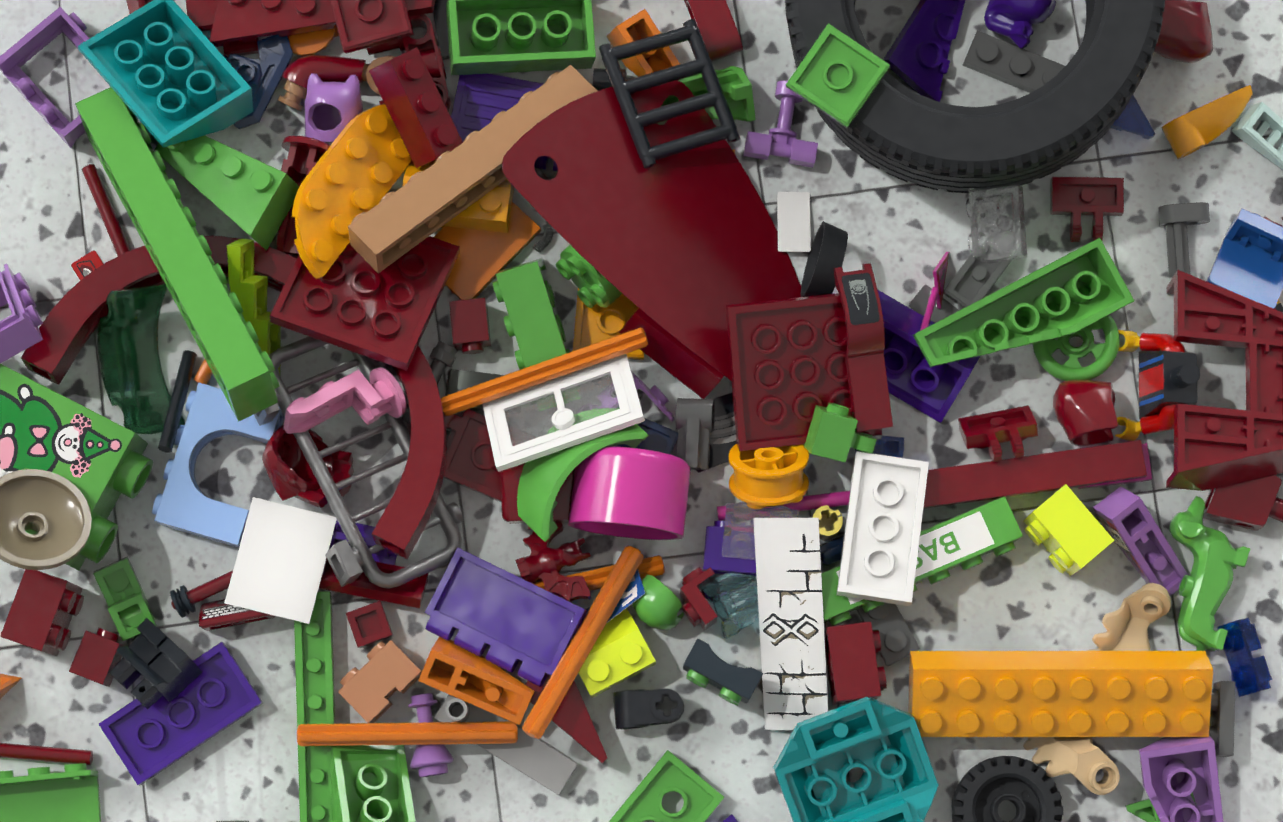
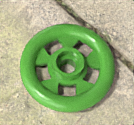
M1109 314L1071 335L1058 337V340L1050 339L1033 343V350L1039 364L1053 377L1063 381L1092 380L1103 374L1114 362L1119 350V331L1114 319ZM1103 329L1105 343L1094 344L1092 331ZM1073 337H1080L1083 343L1079 347H1073L1069 341ZM1057 349H1060L1065 356L1069 357L1063 365L1059 364L1051 356ZM1091 352L1096 361L1091 365L1082 367L1078 359L1087 356Z

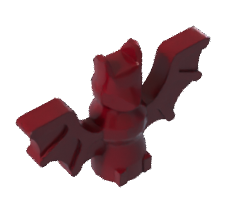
M555 523L558 528L546 542L534 531L529 537L523 539L524 545L530 548L531 554L530 556L515 560L522 579L530 583L541 580L544 583V590L561 596L569 602L577 599L591 600L592 597L583 576L567 577L559 574L563 567L574 566L578 562L591 557L590 553H582L580 546L585 542L584 538L564 543L557 549L548 548L552 539L564 529L562 523Z

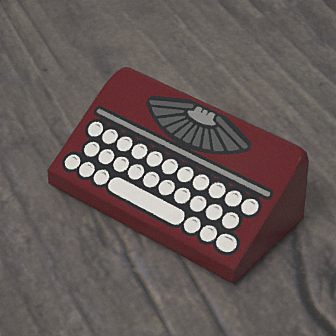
M225 599L201 605L199 627L210 631L273 619L275 616L225 604Z

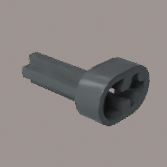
M1196 202L1160 206V226H1165L1169 278H1173L1177 270L1190 274L1187 225L1209 223V203Z

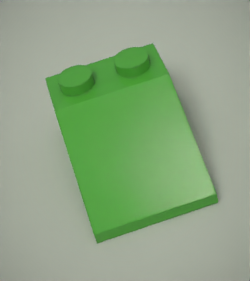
M404 745L331 746L332 822H416Z

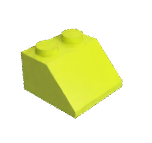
M627 608L606 623L578 672L591 698L656 665L655 658Z

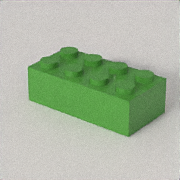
M447 0L446 14L451 75L564 70L569 65H572L575 69H592L596 58L591 0Z

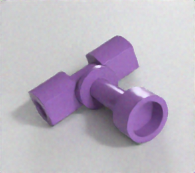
M787 80L778 81L775 98L781 100L777 128L770 129L769 135L748 131L743 156L768 160L769 155L789 158V164L813 168L818 143L798 140L797 133L791 131L795 103L802 102L803 98L786 87Z

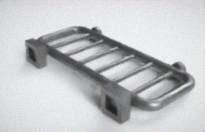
M308 336L288 344L269 355L275 368L274 374L280 387L275 389L278 403L255 413L254 416L259 426L273 421L280 409L285 417L286 409L293 402L290 396L291 393L356 366H359L362 374L370 383L369 375L371 370L375 369V366L381 364V362L351 351L354 360L286 388L279 375L278 368L280 364L329 343ZM386 413L384 414L387 420L386 423L321 451H318L308 430L302 433H293L347 538L334 544L325 554L341 587L354 582L363 571L368 579L379 587H397L450 563L457 547L461 549L462 537L457 524L463 521L462 512L455 502L446 505L441 493H439L433 510L436 518L428 521L424 531L440 524L448 540L446 548L394 573H384L378 568L372 554L385 548L377 544L368 548L355 522L386 509L391 499L351 516L339 492L344 487L407 460L411 435L401 416L394 418ZM391 428L404 454L338 483L334 482L322 459L323 457Z

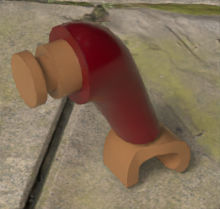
M310 55L298 58L282 74V77L287 79L283 88L286 90L284 96L280 95L278 100L294 109L302 111L303 106L300 103L302 99H306L307 84L311 73L317 74L322 82L334 81L345 83L350 75H356L360 84L366 81L370 88L380 95L369 70L395 58V56L378 57L370 64H366V60L326 55Z

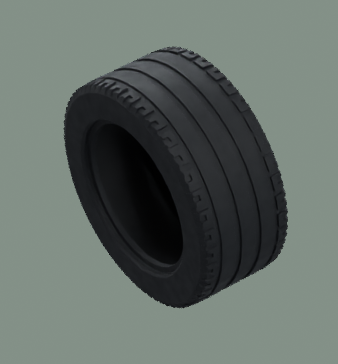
M785 0L788 30L797 68L828 23L872 52L859 27L855 12L856 0ZM1085 0V33L1083 42L1075 55L1045 85L1013 101L984 107L949 105L914 92L896 80L887 71L848 129L818 108L816 109L828 127L853 152H857L862 159L877 169L881 168L887 174L907 183L909 181L916 183V186L937 191L938 189L947 190L946 192L970 193V191L985 193L1001 191L1003 188L1008 187L1010 189L1033 182L1035 179L1048 176L1079 158L1091 146L1096 144L1107 133L1113 123L1117 121L1138 87L1154 54L1161 31L1165 0Z

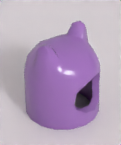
M311 73L308 79L305 99V136L323 142H334L345 126L354 117L363 112L360 83L356 75H350L347 81L342 83L334 81L322 82L317 74Z

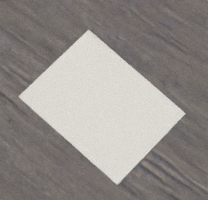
M253 497L224 603L309 624L327 558L325 554L329 550L335 528L336 517Z

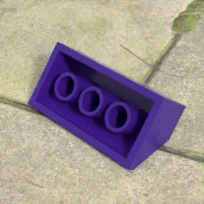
M878 290L884 322V360L889 393L941 423L980 356L930 367L913 336L920 331L924 316ZM930 320L929 326L935 324V322Z

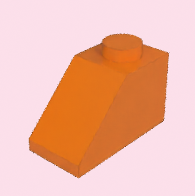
M646 9L617 25L606 37L611 45L616 47L660 34V31ZM669 46L622 60L623 64L638 77L680 64Z

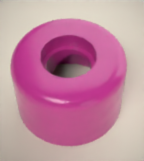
M606 446L585 458L575 467L568 525L582 531L644 540L682 539L684 537L691 474L690 467L685 460L674 455L646 449Z

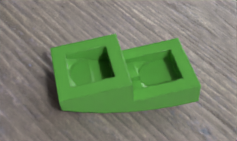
M128 556L94 571L93 574L108 604L107 609L122 641L140 634L137 627L146 618L157 626Z

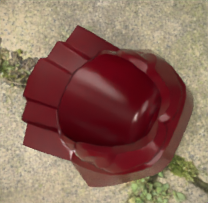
M282 425L271 436L263 452L262 461L267 474L282 501L296 497L311 505L323 508L328 501L294 434H287L283 429L284 425ZM311 429L308 430L318 451L329 447L316 432ZM339 450L322 458L335 483L353 475V457L351 452ZM351 485L339 490L342 498L349 492Z

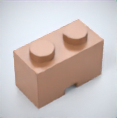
M392 640L386 645L382 641L378 643L366 656L370 661L360 670L354 667L340 681L343 687L338 693L367 723H375L393 705L388 699L397 690L404 694L420 678L422 673Z

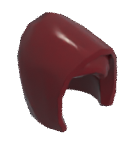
M1165 0L1161 31L1154 52L1164 58L1189 64L1196 63L1211 55L1213 51V38L1207 3Z
M1068 380L1058 385L1053 395V409L1058 422L1063 427L1072 445L1087 446L1114 440L1111 429L1117 428L1118 422L1114 409L1115 393L1111 382Z

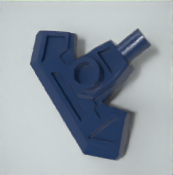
M276 34L257 41L260 60L230 54L229 57L223 55L252 88L253 112L234 123L236 128L243 129L260 122L282 79L283 72L294 55L288 36L279 37Z

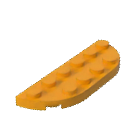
M385 104L363 111L345 126L305 177L295 196L292 209V217H295L297 239L294 240L304 265L316 279L323 277L349 244L348 226L358 214L362 212L367 213L378 205L412 161Z

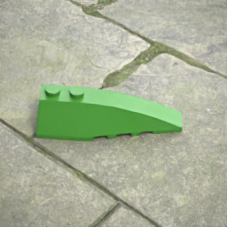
M1098 238L915 333L913 336L929 366L934 367L1071 335L1135 300L1102 240Z

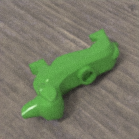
M1196 496L1187 511L1177 513L1170 523L1172 537L1189 548L1194 557L1190 576L1184 575L1179 586L1178 593L1180 596H1183V601L1178 617V631L1184 641L1196 646V651H1205V649L1208 651L1223 650L1228 630L1221 628L1217 631L1213 630L1215 624L1214 615L1231 587L1233 569H1236L1237 566H1246L1250 548L1244 546L1234 548L1224 533L1204 526L1205 503L1201 497Z

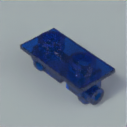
M1249 618L1236 620L1217 627V629L1228 630L1223 650L1225 651L1231 670V678L1235 682L1239 697L1271 688L1269 681L1273 680L1272 676H1270L1265 657L1253 658L1251 651L1261 649L1262 647L1256 632L1255 623L1251 624Z

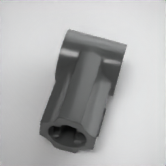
M677 398L675 414L676 430H679L677 457L685 460L690 470H709L710 431L713 432L715 401L714 399Z

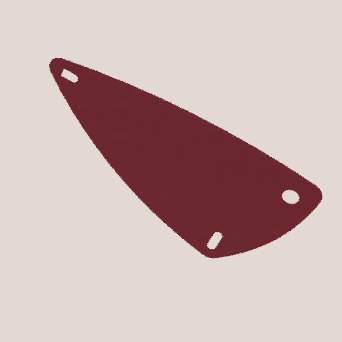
M678 80L631 94L638 114L659 108L670 95L676 96L679 101L695 97L690 89ZM613 87L590 93L554 111L526 132L503 157L502 170L507 180L587 262L658 325L730 381L732 379L726 305L801 297V285L788 253L778 251V231L750 178L726 140L656 160V165L645 169L637 153ZM705 109L669 119L663 125L656 123L643 128L652 147L717 126ZM548 156L555 161L558 168L555 178L544 180L537 175L534 164L538 157Z

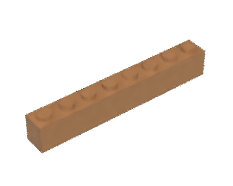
M569 65L561 72L553 73L546 80L545 84L534 92L529 91L525 93L516 105L507 111L499 112L492 119L491 123L480 131L470 133L463 143L454 150L441 154L436 162L425 171H419L412 175L407 184L396 192L387 193L380 200L379 204L367 213L362 212L358 214L348 226L350 245L377 273H380L505 181L507 178L502 170L504 155L533 126L568 103L598 90L572 65Z

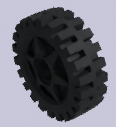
M1015 756L993 757L972 767L957 785L951 806L952 822H1006L998 814L999 804L1004 800L1012 802L1016 807V816L1010 822H1061L1062 815H1064L1061 804L1062 797L1060 791L1055 786L1054 780L1048 777L1046 771L1034 764V762Z

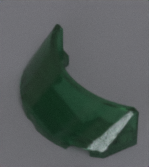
M166 284L110 291L106 298L109 308L107 317L100 318L98 355L100 357L103 383L111 405H118L123 412L124 427L136 434H156L162 432L171 400L164 380L158 349V322L162 302L167 292ZM182 416L180 419L179 426L181 424L185 425V420Z

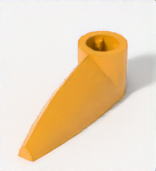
M1251 85L1192 110L1162 126L1161 128L1177 159L1194 153L1225 132L1236 121L1253 94Z

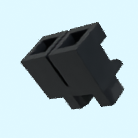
M146 618L137 627L141 634L130 646H121L116 650L123 658L109 673L126 690L142 676L144 679L130 693L148 709L162 696L171 702L202 671L182 649Z

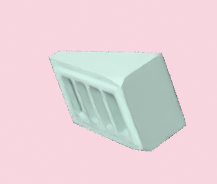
M1265 103L1253 104L1244 113L1232 129V132L1283 170V143L1278 149L1273 147L1281 136L1283 137V120ZM1257 120H1260L1261 123L1254 130L1252 128ZM1268 128H1271L1273 131L1265 140L1262 136Z

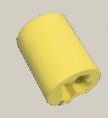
M829 505L821 506L812 516V518H819V537L821 540H830L837 536L843 524V517L838 509L834 511L829 508Z

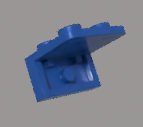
M1241 208L1225 234L1207 282L1274 309L1283 289V227L1262 218L1256 213H1251Z

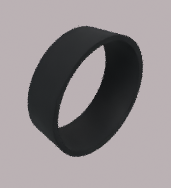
M824 221L821 223L813 240L801 285V297L833 293L836 286L833 268L842 267L848 241V233Z

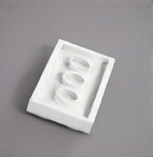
M856 451L837 595L904 606L911 605L929 462Z

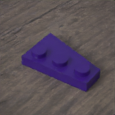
M920 0L883 59L890 64V69L916 92L934 101L940 102L943 91H940L943 74L948 72L950 60L947 58L952 40L956 39L965 0Z

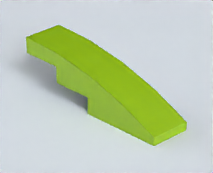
M239 239L227 245L230 292H234L243 309L242 315L245 321H250L258 336V344L262 352L266 351L270 355L275 350L281 348V326L270 323L271 312H267L268 276L254 275V240ZM280 364V366H279V368H278L280 377H281V364Z

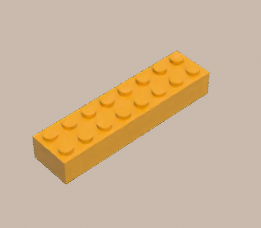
M910 651L908 713L912 714L915 718L921 737H1209L1213 668L1206 651Z

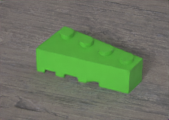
M543 258L504 269L496 274L498 281L493 282L498 302H505L508 315L504 316L509 337H516L520 349L515 351L516 361L520 370L570 352L569 348L566 349L564 345L566 336L562 321L558 314L555 315L553 310L555 308V297L552 286L549 285L547 280L544 281L541 271L547 270ZM580 385L561 391L565 405L583 398ZM554 394L530 402L531 406H538L539 412L557 408Z

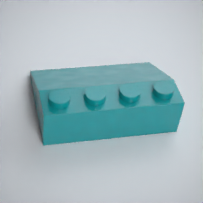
M153 0L78 45V50L162 147L225 130L253 112L252 88L174 0Z

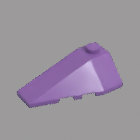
M1210 736L1164 737L1139 750L1143 787L1160 822H1223L1215 743ZM1192 792H1193V795H1194V798H1195V802H1194L1193 798H1192L1191 795H1190Z

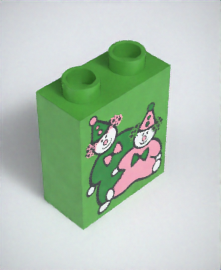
M0 364V468L6 471L4 475L25 469L45 470L58 474L73 483L88 502L92 524L89 538L84 548L75 558L65 564L79 571L86 558L99 563L109 551L118 531V525L108 520L121 493L131 499L135 498L150 475L153 460L142 455L148 443L135 432ZM26 530L29 534H37L34 530Z

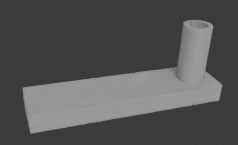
M451 695L447 696L434 717L440 722L508 721ZM518 727L516 743L477 744L557 795H560L578 766L576 762L539 739L528 736L520 727Z

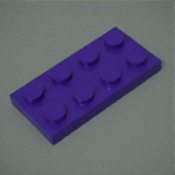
M220 642L193 660L202 673L171 702L162 696L150 708L146 709L135 699L99 723L100 728L137 785L141 786L263 704L224 642Z

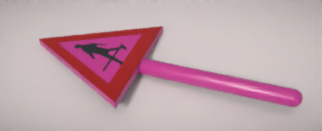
M946 252L933 270L935 287L931 290L920 331L929 327L936 300L937 308L941 309L950 252Z

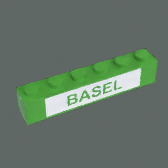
M1005 496L920 532L913 592L918 590L916 584L928 579L932 585L950 577L951 575L948 570L961 565L963 571L983 563L981 557L994 551L995 556L998 557L1016 549L1014 542L1023 537V534ZM840 566L821 573L824 623L829 621L831 626H836L852 618L849 612L862 607L866 613L885 604L884 602L837 595Z

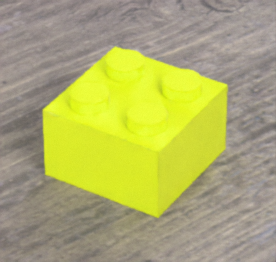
M1067 484L1023 520L1027 525L1024 530L1029 538L1038 546L1042 543L1051 553L1048 558L1052 565L1060 573L1063 574L1066 571L1070 576L1082 569L1115 541Z

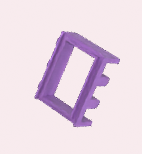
M59 7L0 56V70L71 148L76 140L85 133L80 116L70 123L20 68L62 32L77 49L78 45L90 39L84 33L87 27L74 12L68 16Z
M7 264L4 265L5 270L0 271V307L8 303L12 315L0 321V363L43 340L38 328L43 322L35 309L37 306L29 293L30 288L22 274L18 272L14 275Z

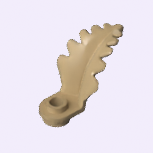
M1148 583L1124 598L1120 609L1104 615L1102 623L1107 631L1095 634L1092 638V641L1099 648L1087 651H1150L1148 627L1152 622L1166 615L1171 607V598L1167 589L1160 584Z
M1028 737V740L1023 744L1025 750L1038 748L1032 758L1034 764L1049 762L1045 769L1048 777L1070 773L1090 792L1097 795H1106L1112 792L1119 783L1120 775L1116 764L1099 747L1093 745L1092 737ZM1102 769L1104 776L1101 781L1097 782L1095 779L1096 774Z

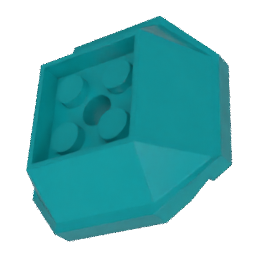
M869 697L859 699L797 723L773 766L793 822H924L939 786L913 715ZM855 767L863 769V774L859 780L855 782L846 781V775L849 770Z

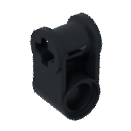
M638 689L613 692L616 730L670 724L679 720L684 713L683 699L672 689ZM666 696H669L673 703H677V708L671 709V715L665 716L662 710L657 709V705L662 704Z

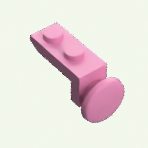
M381 367L371 370L369 383L358 369L336 382L330 381L325 383L318 392L307 398L301 397L294 400L286 409L283 429L287 434L305 432L351 406L367 425L377 421L386 413L394 418H399L406 411L405 395L396 378L388 370Z

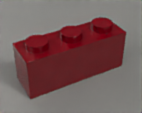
M417 47L369 70L416 168L438 159L444 152L452 151L463 143Z
M639 307L619 331L620 334L643 328L648 339V345L640 350L702 399H705L724 377V375L658 325Z

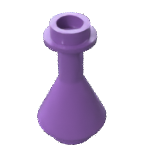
M433 693L411 696L412 703L408 704V707L416 708L418 723L433 722L431 705L438 703L437 700H433ZM444 744L416 745L410 767L418 769L419 778L448 773L447 764L452 763L454 758Z

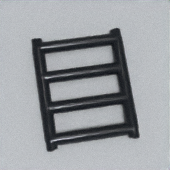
M695 19L684 22V27L616 47H612L611 44H603L599 47L605 69L645 169L656 165V160L727 139L728 143L740 140L736 123ZM689 41L696 60L625 80L618 61ZM701 73L708 93L638 114L631 94ZM714 106L721 126L656 146H650L643 127Z

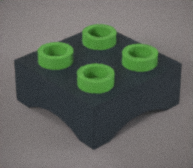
M698 638L683 664V670L688 672L686 679L702 688H706L708 683L720 689L719 697L738 706L740 701L748 703L763 673L752 667L742 668L726 663L712 651L708 643Z

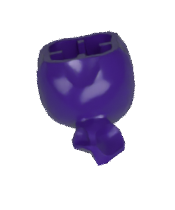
M990 0L985 11V25L988 30L1009 37L1020 49H1023L1031 42L1030 36L1034 33L1032 25L1042 23L1049 18L1055 9L1056 1Z

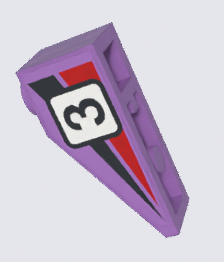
M1120 486L1095 505L1093 509L1107 532L1115 540L1114 542L1147 584L1156 583L1162 585L1167 589L1169 596L1179 590L1182 578L1188 574L1142 499Z

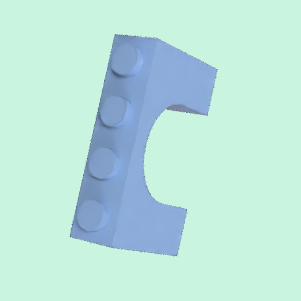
M198 383L196 391L192 390L188 396L186 411L189 414L186 424H181L178 428L175 438V445L178 446L174 460L169 459L166 464L163 478L167 480L163 494L158 493L154 501L152 513L156 515L154 521L162 526L239 548L249 510L204 496L195 479L196 460L201 450L210 441L225 435H238L267 444L275 431L282 426L285 417L280 409L273 421L259 426L254 414L238 422L220 388Z

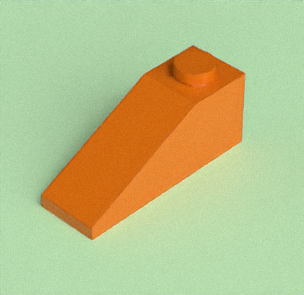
M441 637L437 639L432 647L418 680L518 725L521 724L534 693V690L497 665L487 661L484 656L479 657L455 645L454 641H447Z

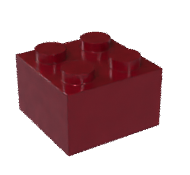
M25 569L0 637L58 656L59 651H64L69 643L71 630L68 627L72 616H77L82 608L84 596L81 595L83 588L38 570Z
M871 622L826 627L824 630L825 655L832 705L848 704L865 697L874 700L878 699L881 696V691L887 688L884 666L877 667L876 654L881 652L879 630H872Z

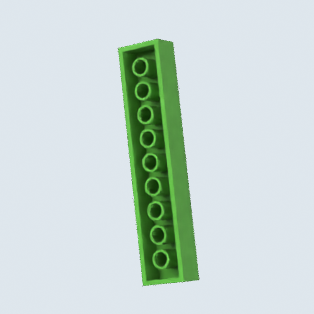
M111 87L75 103L89 142L238 422L278 403L275 389L280 387L274 374L275 368L267 352H262L258 344V336L250 321H245L242 315L243 309L235 293H230L226 285L228 283L220 265L218 263L214 264L210 256L212 252L203 234L199 236L195 228L197 226L189 208L183 206L180 200V192L174 180L168 178L165 172L166 167L157 150L153 151L150 145L151 139L144 125L138 123L135 114Z

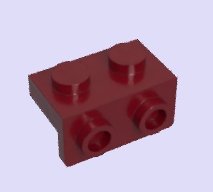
M699 567L682 579L683 586L680 588V596L686 603L682 606L683 612L693 627L700 624L704 631L714 625L718 618L700 589L714 580L715 573L711 567L704 572Z

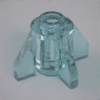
M725 573L715 578L716 583H711L701 588V593L708 601L713 602L714 609L722 620L720 621L722 636L725 639L738 634L742 629L752 625L759 616L757 578L754 575Z

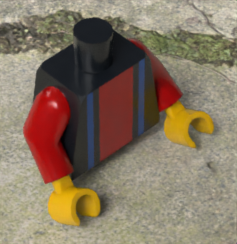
M1118 330L1119 335H1124L1125 344L1119 347L1118 351L1134 352L1138 347L1141 349L1138 352L1140 421L1136 422L1123 416L1118 417V425L1126 426V429L1121 434H1115V437L1126 441H1134L1139 437L1140 432L1148 435L1173 430L1174 408L1176 405H1196L1198 400L1197 382L1200 379V370L1197 367L1196 354L1186 353L1183 344L1174 341V336L1170 334L1142 333L1141 336H1138L1133 331Z

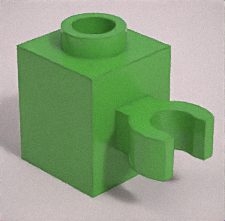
M829 402L827 408L816 405L804 447L813 455L846 463L850 447L867 453H873L877 439L872 438V435L867 433L855 432L858 420L848 413L849 408Z

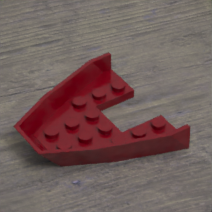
M1177 270L1166 287V294H1174V341L1245 348L1246 410L1177 404L1174 408V471L1166 480V488L1205 491L1283 473V312Z

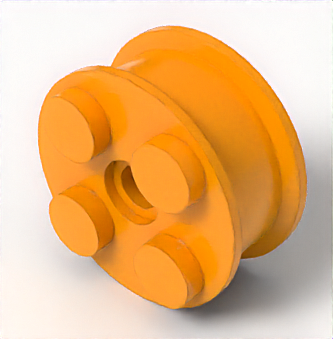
M735 444L729 451L728 460L734 469V473L729 479L730 492L739 500L746 502L749 508L762 509L766 506L797 503L807 493L809 480L803 469L809 462V452L804 445L739 451L737 444Z

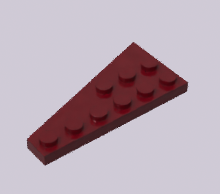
M219 0L209 41L215 47L224 46L226 42L242 40L243 43L256 41L257 37L276 34L279 37L333 29L336 21L330 0ZM405 0L409 16L433 13L435 0Z

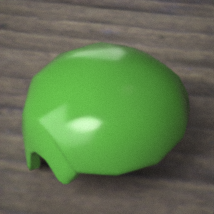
M646 575L642 580L645 594L632 603L639 619L652 628L660 630L675 628L685 615L682 612L677 616L682 606L680 599L660 580L652 575Z

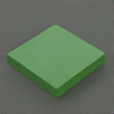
M828 23L786 83V87L848 129L889 70L890 64Z

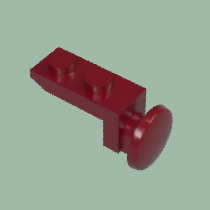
M288 136L284 138L281 146L289 153L287 159H283L281 171L286 173L300 187L305 177L328 150L330 145L306 136ZM292 205L278 230L277 250L289 255L298 256L299 253L294 241L297 239L295 217H292Z

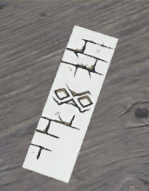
M753 518L765 730H794L797 723L828 712L819 518Z

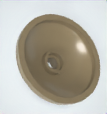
M18 470L0 477V559L22 569L46 570L61 566L75 558L87 543L92 524L90 507L81 491L64 477L45 470ZM26 530H34L37 534H29Z

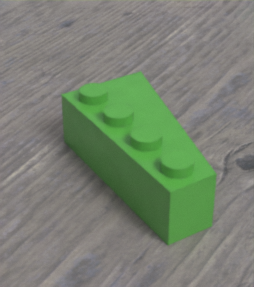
M205 135L167 147H162L160 143L157 144L154 151L157 150L171 167L267 251L294 204V199L299 189V186L286 173Z

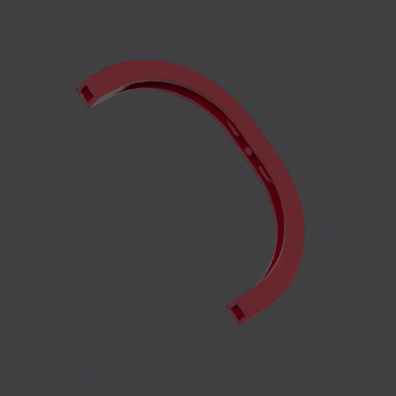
M204 236L212 252L210 256L214 264L218 263L224 275L229 277L227 245L240 238ZM254 242V275L268 276V287L281 292L297 258L272 247H268L266 251L258 243ZM145 245L106 262L85 276L63 296L39 327L43 340L27 348L21 356L28 370L60 385L86 341L109 315L139 294L165 284ZM419 345L407 371L392 366L408 398L411 417V440L402 478L372 532L375 544L407 560L435 508L443 482L447 449L445 417L437 383Z

